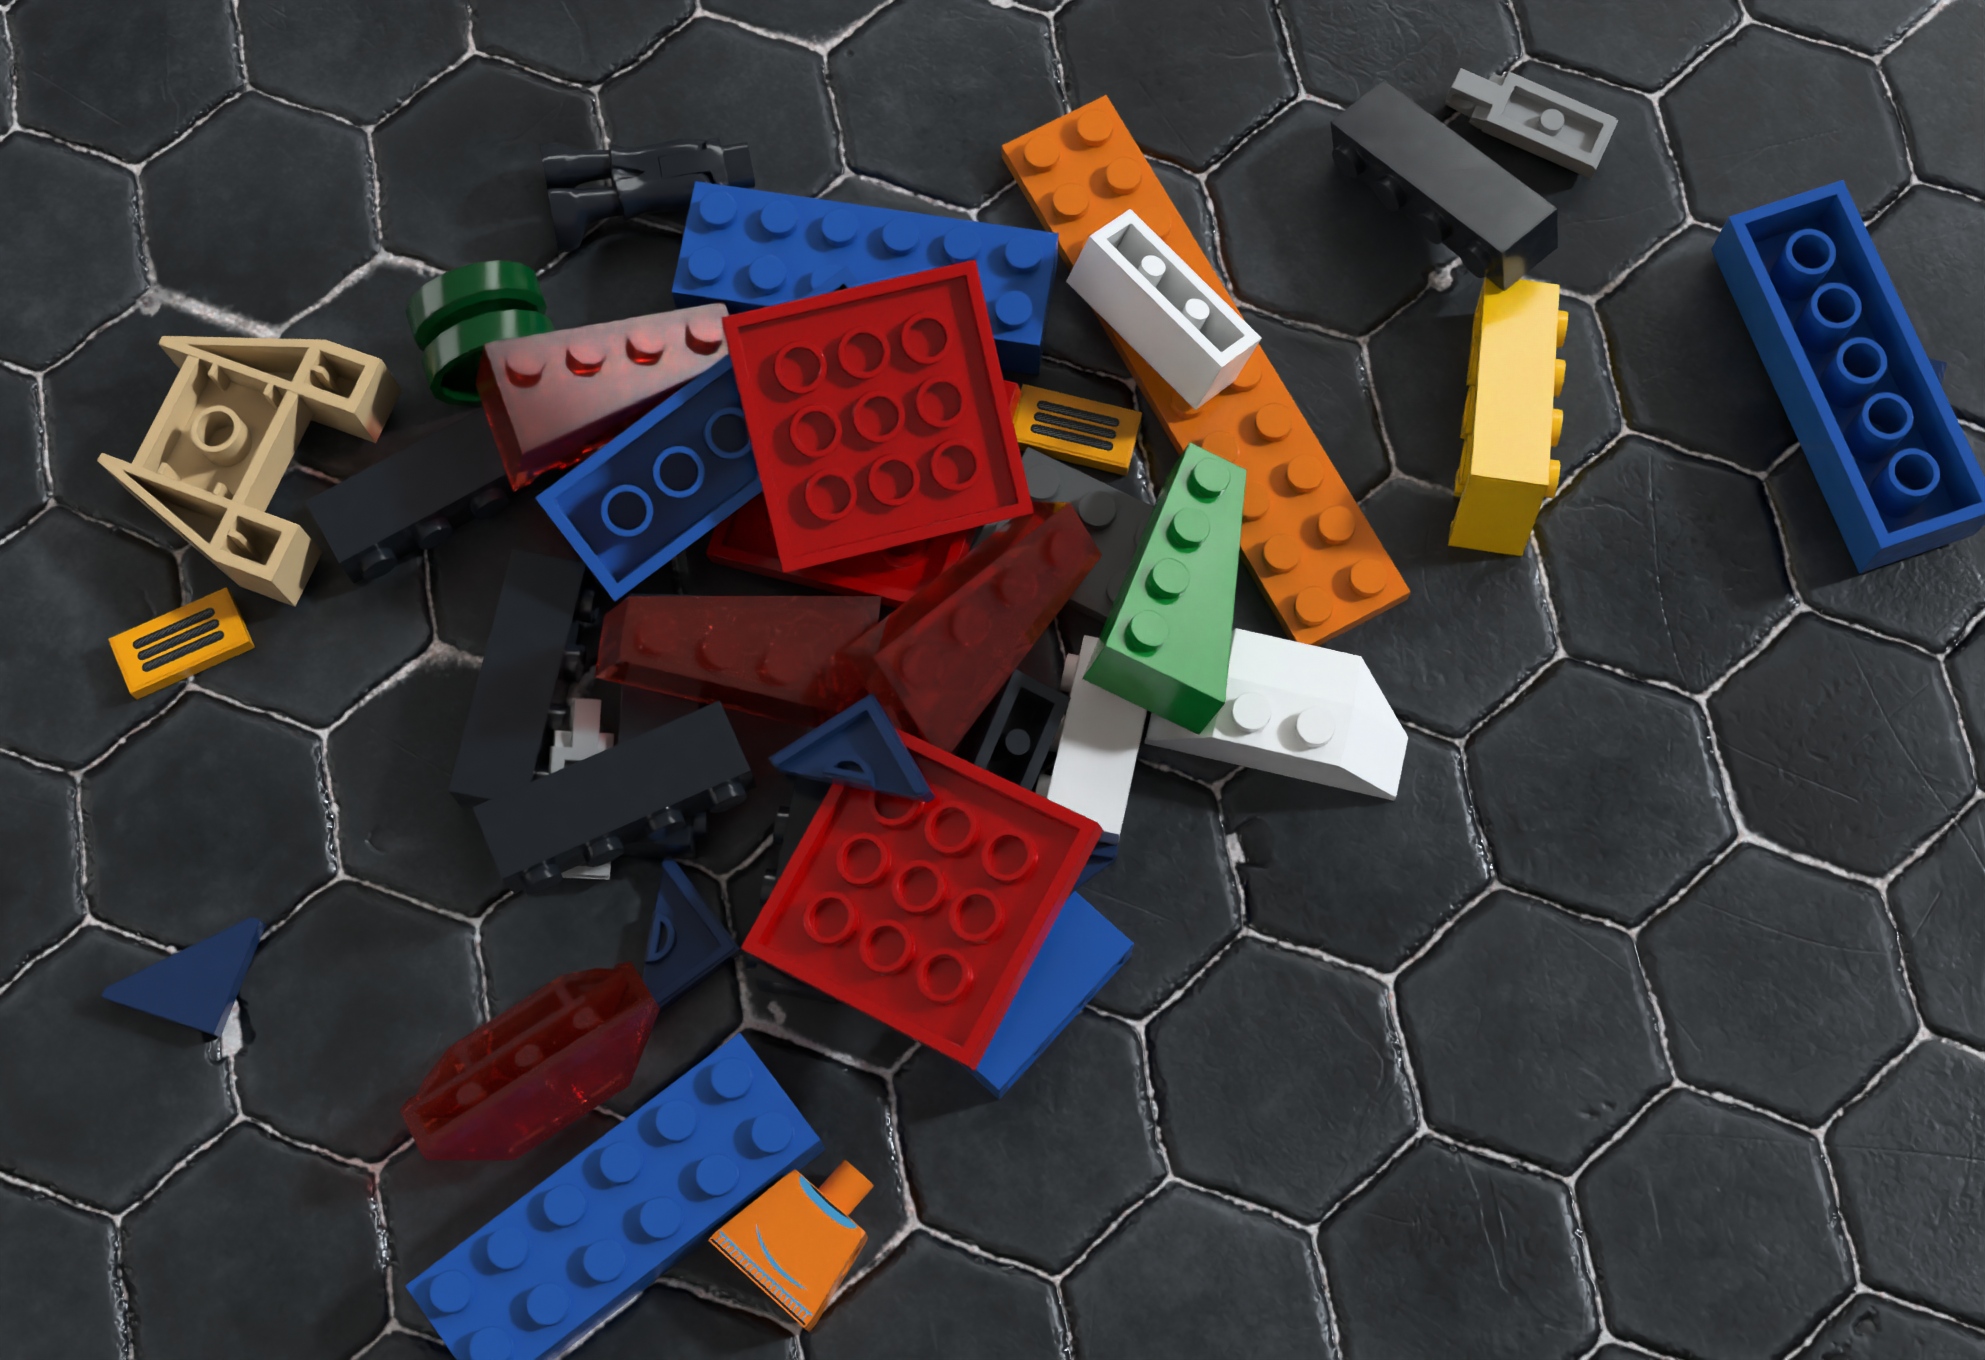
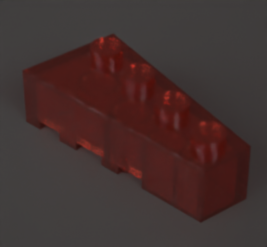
M719 302L485 343L477 374L476 387L512 490L515 491L533 483L534 476L557 466L561 470L581 461L584 453L612 441L726 356L729 352L721 323V317L729 316L725 303Z
M1034 501L1032 503L1034 513L1012 518L843 651L846 659L870 694L873 693L878 698L895 728L949 753L957 746L1102 556L1070 502Z
M629 596L604 615L594 677L707 704L720 700L724 708L805 727L817 728L869 695L881 596Z

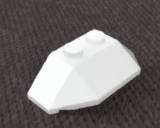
M1237 628L1232 631L1225 704L1204 730L1198 735L1151 713L1145 738V744L1393 801L1397 795L1408 741L1407 734L1361 656Z

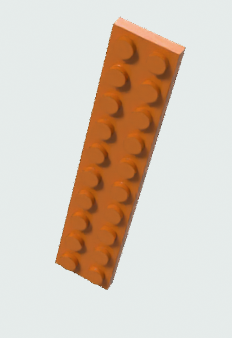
M1107 95L1001 146L1002 159L1045 231L1059 233L1058 253L1070 273L1089 236L1131 209L1243 319ZM1092 308L1179 456L1182 455L1189 443H1193L1247 470L1239 556L1289 640L1318 647L1408 600L1411 593L1410 589L1259 343L1236 380L1195 410Z

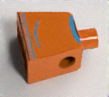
M845 1159L818 1189L794 1169L718 1229L708 1241L803 1328L810 1332L817 1324L868 1240L866 1232L848 1216L874 1185Z

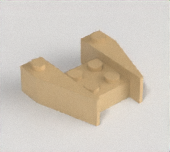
M162 336L158 343L159 346L180 371L132 464L104 453L100 454L97 461L129 493L240 587L296 607L322 551L300 525L268 514L265 511L311 420L376 443L402 389L382 359L328 340Z

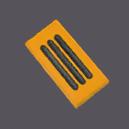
M1023 384L1013 424L1019 450L1026 451L1027 447H1030L1050 458L1127 476L1142 421V412Z
M227 587L108 639L129 692L137 700L255 648L234 596Z

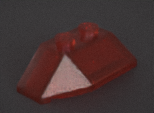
M631 961L618 963L613 969L594 968L561 975L450 1046L424 1078L417 1095L409 1097L400 1109L423 1157L426 1160H516L630 1086L660 1010V1007Z

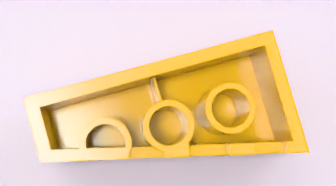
M1486 277L1484 279L1474 312L1466 385L1470 387L1466 397L1460 438L1465 440L1454 487V496L1461 497L1454 521L1450 524L1448 546L1523 556L1544 497H1555L1560 475V461L1550 459L1551 447H1557L1562 429L1563 411L1553 408V396L1559 397L1561 394L1566 367L1565 360L1556 359V348H1562L1568 325V312L1558 310L1560 289L1558 284L1519 279L1507 290L1503 291Z

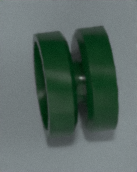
M501 260L473 263L445 272L424 284L410 298L405 312L414 340L419 350L424 352L421 362L435 399L449 405L476 406L489 404L528 383L534 388L558 370L564 356L552 321L545 316L547 305L533 269L519 262Z

